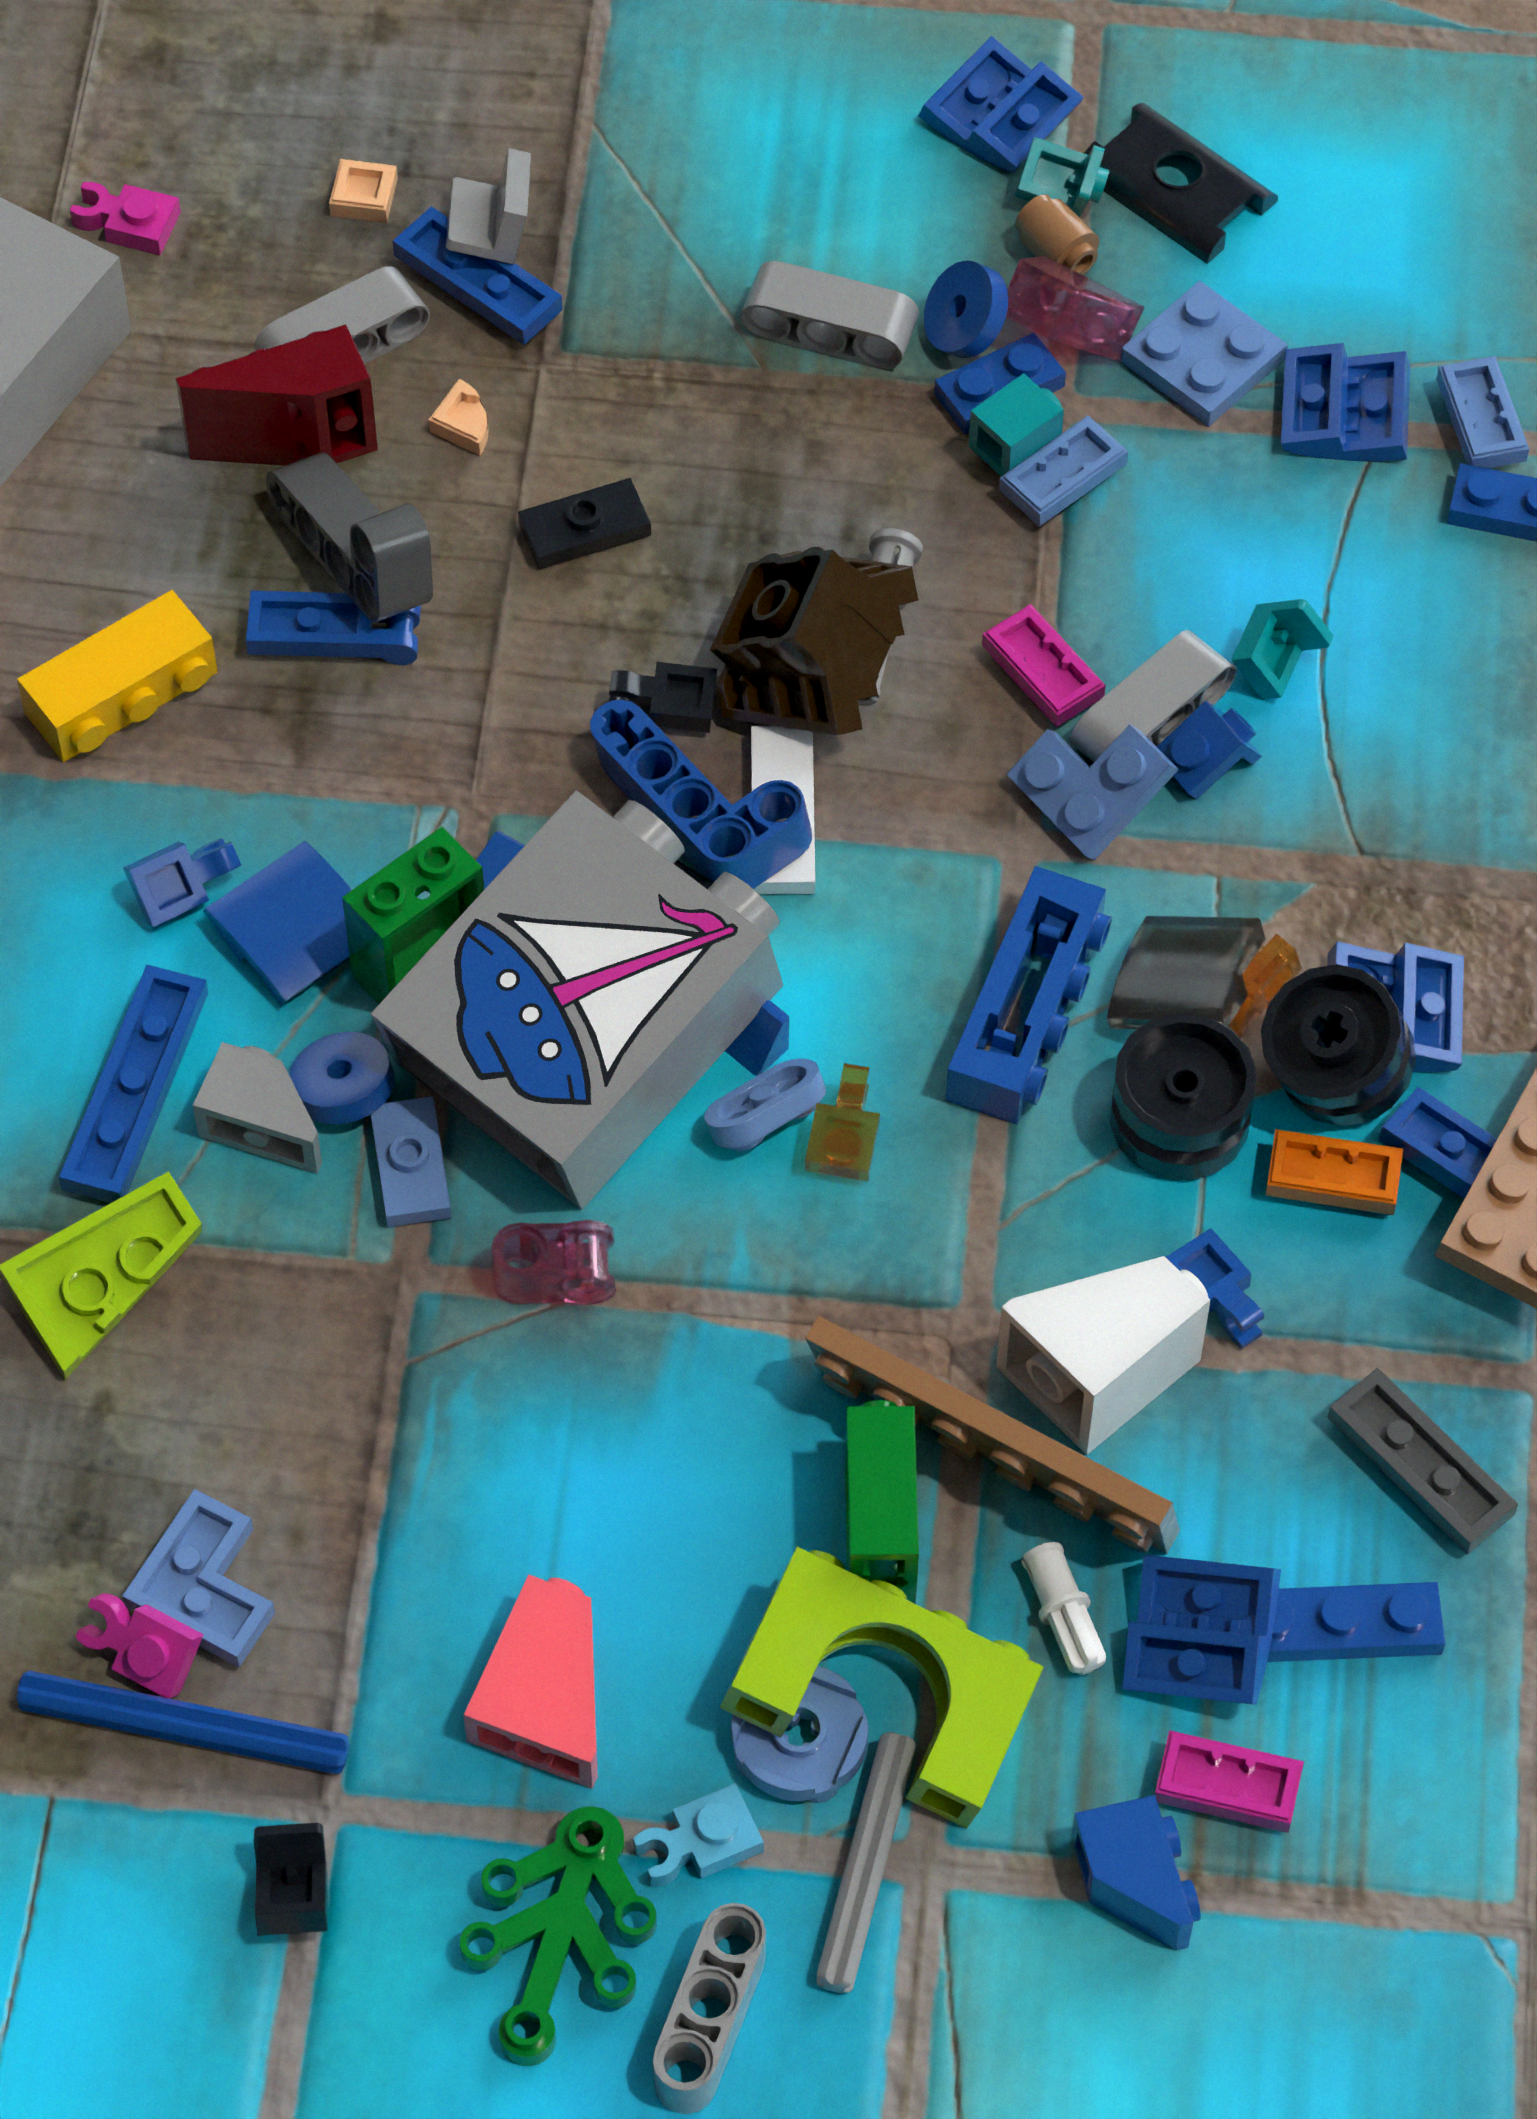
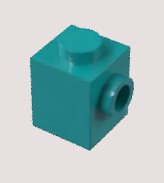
M1023 373L971 410L969 448L1002 477L1062 434L1064 409L1058 398L1050 390L1040 388Z

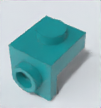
M1034 137L1030 144L1014 196L1030 201L1036 196L1047 194L1052 199H1061L1080 218L1088 201L1098 203L1103 193L1109 174L1108 169L1100 167L1105 149L1094 145L1090 154L1087 155Z
M1304 599L1256 604L1231 661L1261 699L1280 698L1285 691L1301 652L1328 648L1334 636L1317 615L1316 611Z

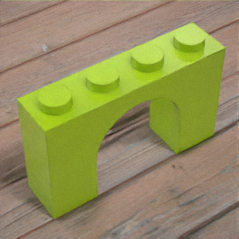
M797 1546L782 1573L719 1708L781 1738L792 1721L818 1664L837 1650L854 1645H875L893 1650L907 1658L921 1671L929 1683L936 1705L934 1733L905 1799L967 1829L983 1807L1044 1666L1029 1660L1027 1652L1011 1642L1004 1640L992 1642L968 1630L967 1624L952 1613L942 1610L931 1612L908 1601L902 1590L888 1582L880 1580L869 1582L845 1570L844 1564L831 1554L819 1550L808 1552Z

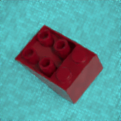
M346 324L326 331H315L304 338L269 349H258L247 356L212 367H202L190 374L176 378L186 449L191 460L285 466L319 452H325L337 464L378 450L371 377Z

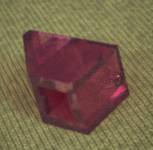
M1046 256L1020 259L1007 288L1008 310L1006 318L1047 339L1117 361L1121 360L1122 347L1130 341L1145 308L1133 300Z

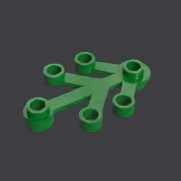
M586 1806L571 1811L559 1823L554 1843L516 1862L506 1858L495 1859L489 1862L481 1874L482 1891L485 1898L491 1904L501 1907L517 1902L524 1888L563 1870L565 1871L556 1894L495 1925L487 1922L472 1923L463 1930L460 1936V1951L463 1961L473 1969L487 1970L499 1962L502 1954L544 1933L521 2004L511 2007L503 2015L499 2024V2040L502 2052L511 2062L520 2066L538 2065L544 2062L554 2050L556 2044L555 2024L552 2016L549 2014V2010L572 1940L594 1977L595 1995L603 2005L611 2008L623 2007L630 2003L635 1996L636 1975L633 1968L627 1962L616 1958L585 1903L593 1877L615 1910V1929L620 1938L628 1943L639 1944L649 1940L656 1931L657 1917L653 1903L647 1898L636 1894L618 1862L625 1844L623 1828L619 1820L603 1808ZM585 1830H595L602 1835V1840L597 1845L588 1847L580 1844L577 1841V1837ZM508 1874L515 1879L514 1885L506 1891L493 1889L490 1886V1882L496 1875ZM631 1911H640L649 1920L643 1927L630 1928L624 1924L623 1918ZM486 1937L494 1943V1946L490 1952L484 1955L474 1954L468 1949V1946L474 1939ZM617 1974L623 1976L628 1981L627 1987L617 1993L604 1989L602 1983L610 1975ZM523 2020H532L540 2027L539 2032L535 2036L527 2039L517 2036L514 2033V2028Z

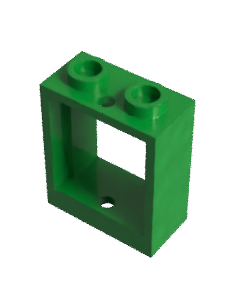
M442 826L342 897L352 977L378 1004L384 1000L484 891L483 867ZM424 891L430 893V896L426 899L417 898Z
M874 1400L861 1406L847 1407L845 1442L847 1571L869 1582L872 1580L888 1582L902 1590L908 1601L916 1604L919 1535L915 1406H898L891 1401Z

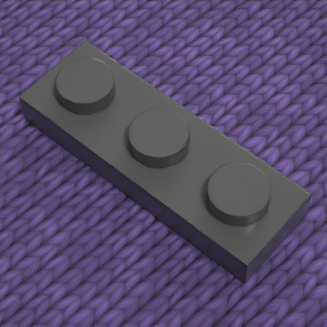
M1378 1367L1330 1406L1328 1419L1467 1555L1515 1515L1518 1503Z

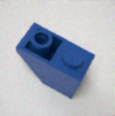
M1146 1796L1074 1813L1071 1841L1089 1902L1175 1951L1188 1948L1193 1922L1200 1921L1201 1919L1199 1901L1191 1879L1184 1881L1180 1879L1174 1859L1181 1857V1843L1178 1830L1172 1816L1162 1818L1156 1796Z

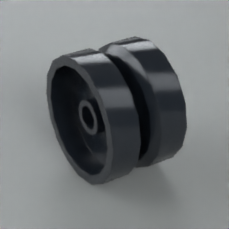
M1338 964L1308 969L1286 982L1268 1004L1261 1027L1263 1056L1293 1105L1313 1120L1337 1126L1369 1122L1390 1110L1409 1087L1416 1064L1413 1034L1385 985L1364 970Z
M1177 1013L1152 1019L1130 1034L1117 1056L1110 1126L1118 1147L1137 1167L1160 1178L1188 1181L1213 1175L1235 1160L1248 1138L1251 1111L1255 1097L1257 1068L1249 1047L1230 1027L1209 1017Z

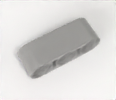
M770 261L765 262L759 267L740 318L746 329L758 337L875 368L890 369L895 368L901 363L920 313L916 303L898 291L785 262Z
M382 267L274 320L258 334L254 350L269 349L304 338L315 331H326L346 324L364 364L416 338L429 323L430 311L398 269Z
M1182 631L1094 704L1076 724L1072 731L1070 742L1087 758L1095 762L1125 728L1131 724L1138 728L1157 747L1202 703L1208 701L1210 704L1215 705L1224 696L1235 679L1236 667L1192 631Z
M729 1903L721 1905L712 1911L704 1922L655 2047L653 2078L656 2096L664 2107L675 2113L690 2114L699 2112L709 2105L715 2096L763 1972L766 1958L765 1925L757 1911L745 1904ZM736 1935L749 1940L752 1946L743 1954L730 1955L721 1951L717 1944L725 1937ZM706 1998L719 1999L728 2007L725 2013L711 2019L703 2018L692 2010L694 2004ZM682 2061L694 2062L704 2071L699 2078L687 2083L677 2082L667 2074L671 2066Z

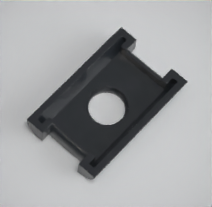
M1139 103L1132 108L1131 124L1103 147L1094 141L1084 152V154L1089 155L1094 145L1104 148L1105 151L1100 167L1108 169L1109 174L1103 191L1206 264L1224 250L1226 232L1222 229L1248 206L1262 216L1278 201V196L1145 103ZM1181 155L1195 160L1201 167V175L1195 182L1189 185L1175 186L1164 182L1158 176L1156 166L1165 157Z

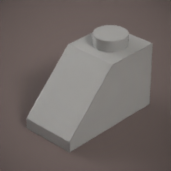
M222 1042L193 1103L198 1137L318 1174L322 1165L318 1132L282 1060L276 1059L266 1050L256 1046L240 1048Z

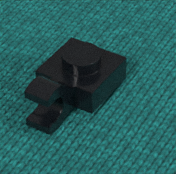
M657 662L655 677L640 675L631 671L615 670L612 671L609 702L626 700L633 702L643 711L650 710V719L658 727L710 733L717 669Z

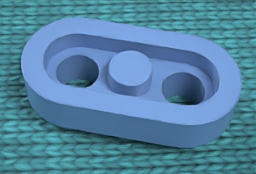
M803 1058L784 1061L717 1099L706 1110L704 1119L712 1140L717 1146L730 1148L734 1151L748 1150L761 1143L765 1135L787 1122L811 1114L825 1096L826 1086L816 1062Z

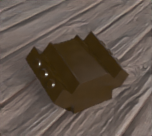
M811 547L803 552L795 551L783 555L772 553L764 556L757 562L749 563L710 648V651L725 663L716 684L722 718L837 736L862 730L858 700L878 696L876 682L887 653L895 638L905 635L899 605L919 601L912 566L840 557L834 550L825 551L821 547Z

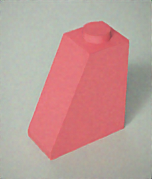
M528 1574L464 1712L466 1741L593 1789L598 1778L591 1597L586 1596L578 1586L567 1580L549 1578L545 1581Z

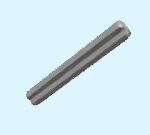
M886 1732L879 1739L817 1970V1985L828 1991L847 1994L854 1987L915 1756V1741L906 1735Z

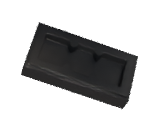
M631 477L518 511L519 526L538 570L651 536V522Z

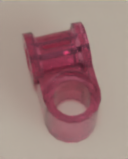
M593 1220L539 1224L519 1222L507 1225L499 1230L494 1237L491 1248V1282L494 1291L503 1300L519 1305L528 1303L592 1305L608 1301L616 1293L615 1278L609 1274L608 1250L612 1248L615 1242L613 1228L606 1223ZM587 1239L589 1243H583V1240ZM515 1259H525L534 1264L528 1268L520 1269L514 1268L507 1263ZM583 1259L588 1260V1266H584ZM589 1282V1285H583V1283Z

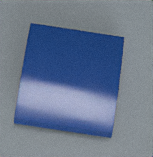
M991 35L923 105L918 117L948 140L996 167L1014 173L1026 160L1033 138L1037 137L1046 140L1082 102L1084 97L1042 61L1033 69L1029 68Z
M1344 343L1286 349L1281 446L1283 451L1321 459L1361 462L1407 460L1410 362L1407 352L1400 351L1348 357Z
M306 841L297 845L206 907L203 911L239 961L247 959L281 1006L350 959L342 897L352 889L334 868Z
M1337 941L1328 952L1327 966L1338 964L1361 969L1385 985L1413 1034L1416 1064L1413 1072L1458 1070L1462 1065L1464 956L1410 943H1404L1395 955Z
M1144 1554L1137 1622L1129 1621L1122 1689L1256 1705L1272 1640L1281 1569Z

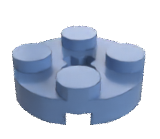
M817 1666L799 1707L789 1724V1727H795L799 1723L800 1718L809 1720L811 1722V1734L817 1737L813 1742H804L802 1746H796L788 1743L789 1736L785 1733L780 1738L732 1715L731 1739L737 1769L757 1788L780 1799L789 1801L808 1800L813 1803L830 1800L835 1796L840 1787L847 1784L855 1776L866 1755L868 1722L863 1707L856 1699V1692L843 1677L827 1668Z

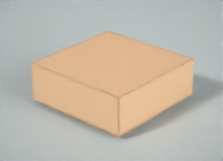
M340 159L329 201L330 216L387 223L398 180L397 166Z

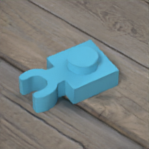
M736 1783L672 1809L676 1829L668 1831L658 1827L648 1828L633 1838V1848L637 1856L643 1855L650 1850H660L667 1855L665 1862L648 1869V1881L651 1887H661L671 1883L679 1875L681 1867L693 1862L700 1879L764 1852V1841Z

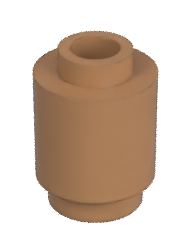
M1042 194L1030 200L1019 212L1015 221V228L1020 232V241L1056 278L1080 277L1094 265L1098 256L1099 237L1061 199H1052L1049 195Z

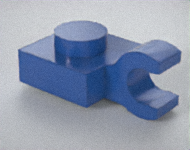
M220 838L202 846L191 856L186 845L178 841L123 867L147 924L155 927L209 901L202 883L241 866L232 842L225 844L224 840Z
M1212 1228L1166 1256L1179 1271L1183 1269L1188 1270L1201 1281L1210 1299L1208 1313L1215 1310L1224 1330L1239 1348H1244L1262 1336V1330L1256 1323L1264 1319V1314L1259 1306L1243 1292L1250 1287L1251 1272Z

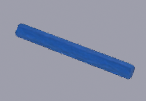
M35 1671L24 1672L17 1688L16 1701L22 1711L338 1774L343 1771L349 1755V1739L345 1734Z

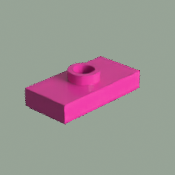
M1031 604L983 633V648L1055 727H1058L1105 696L1106 685Z
M1169 1730L1155 1796L1157 1803L1289 1833L1304 1761Z

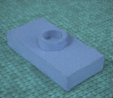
M1492 356L1438 366L1436 380L1466 463L1483 468H1493L1526 462L1529 446L1496 357Z
M1087 415L1000 477L999 491L1040 527L1127 464L1128 451Z
M433 1096L384 1103L371 1114L387 1227L452 1218Z

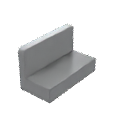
M508 148L498 186L459 177L453 178L450 189L446 248L448 250L514 264L527 219L531 153Z

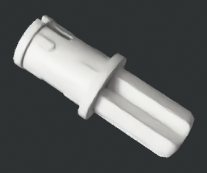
M1058 1542L1038 1545L1025 1553L1024 1559L1021 1560L1042 1606L1038 1616L1043 1624L1050 1625L1068 1670L1079 1675L1089 1674L1103 1666L1106 1661V1653L1087 1611L1091 1600L1087 1593L1079 1591L1063 1554L1064 1549L1062 1545Z

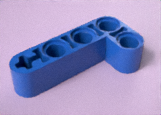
M626 700L610 701L601 705L593 713L590 720V731L604 772L630 800L646 807L675 833L685 849L682 856L699 874L713 883L723 872H728L755 889L800 857L809 848L812 842V828L806 803L801 790L793 783L784 780L766 782L732 805L646 713L633 702ZM781 819H786V820H784V821H782V822H776V821L781 820ZM730 854H737L732 857H726Z

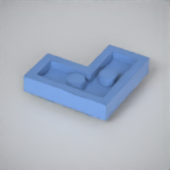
M1129 724L1090 767L1057 733L1047 729L1010 769L1007 775L1086 857L1096 860L1179 769L1138 728Z
M194 1489L122 1595L127 1609L134 1612L135 1609L145 1604L150 1605L204 1634L199 1647L240 1668L275 1615L272 1601L223 1576L254 1530L252 1519Z

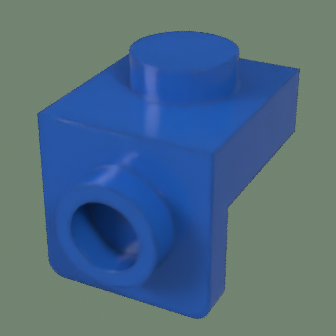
M1208 701L1202 703L1157 746L1179 769L1173 775L1174 778L1189 795L1196 799L1206 792L1241 758L1254 765L1262 757L1250 742L1257 734L1251 725L1234 708L1231 707L1226 713H1223Z

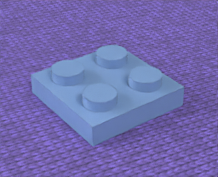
M1199 280L1122 347L1121 363L1209 427L1285 360V350L1288 344Z

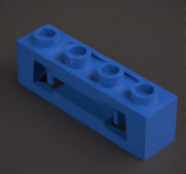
M1038 866L1034 867L948 1066L945 1101L1016 1125L1020 1120L1026 1103L1037 1105L1048 1076V1069L1042 1067L1048 1051L1058 1054L1067 1034L1070 1018L1063 1016L1070 1000L1079 1003L1086 990L1091 973V967L1085 965L1091 950L1101 952L1109 934L1112 916L1103 914L1106 895L1105 888ZM1036 929H1038L1035 954L1051 959V962L1025 1021L1022 1050L1019 1057H1016L1015 1049L1018 1035L1003 1031V1028L1029 970L1032 940ZM987 1045L991 1046L989 1051L985 1050Z

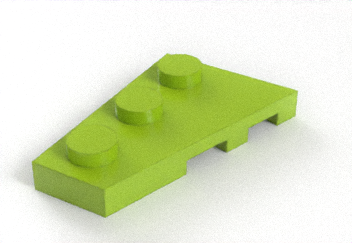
M168 1171L0 1264V1277L62 1377L66 1380L202 1233V1223Z

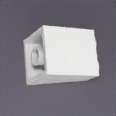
M1165 1256L1012 1298L1001 1308L996 1367L1067 1437L1088 1455L1201 1361L1210 1299L1205 1287L1193 1273L1184 1269L1179 1271Z

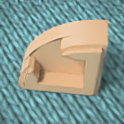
M459 379L429 418V432L480 456L488 440L487 413L477 391L468 383Z

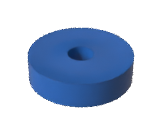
M960 261L948 267L933 284L925 304L924 327L931 344L937 349L959 358H971L984 352L999 335L1007 315L1008 291L1002 276L994 269L974 261Z
M340 1032L314 1041L298 1054L289 1073L310 1118L324 1124H345L367 1117L387 1101L395 1083L394 1070L385 1046L376 1038L359 1032Z

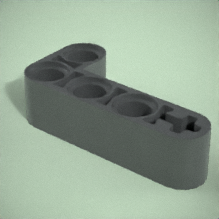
M319 452L269 471L266 474L267 493L277 515L370 621L377 623L431 601L433 598L430 537L421 514L411 503H406L380 513L325 452Z

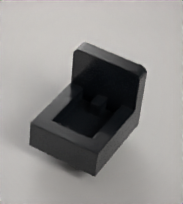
M302 1823L256 1827L254 1829L253 1842L256 1860L255 1919L257 1936L328 1931V1869L323 1825L320 1823Z

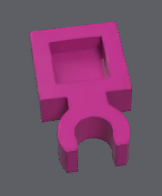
M83 182L81 185L83 202L94 206L84 208L72 205L70 208L72 225L76 228L94 231L104 227L106 242L160 256L181 213L178 197L124 184L120 195L115 196L109 194L103 185L95 182Z
M102 1593L91 1598L88 1607L100 1612L105 1617L107 1623L106 1631H102L98 1627L89 1624L77 1631L75 1636L77 1640L90 1649L100 1650L110 1647L118 1651L111 1669L165 1698L171 1699L179 1695L204 1634L148 1604L135 1609L131 1617L123 1601L112 1594Z

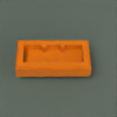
M1275 1129L1265 1196L1394 1215L1403 1149Z

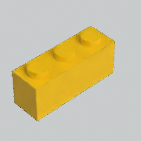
M172 589L17 678L24 714L64 763L81 752L85 753L96 749L108 736L127 725L149 718L158 707L182 693L199 689L211 676L217 674L218 670L213 638Z

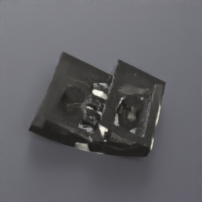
M1146 916L1127 950L1115 982L1107 1014L1109 1028L1137 1030L1152 1019L1177 1013L1206 1016L1228 1027L1248 997L1242 974L1266 939L1260 918Z

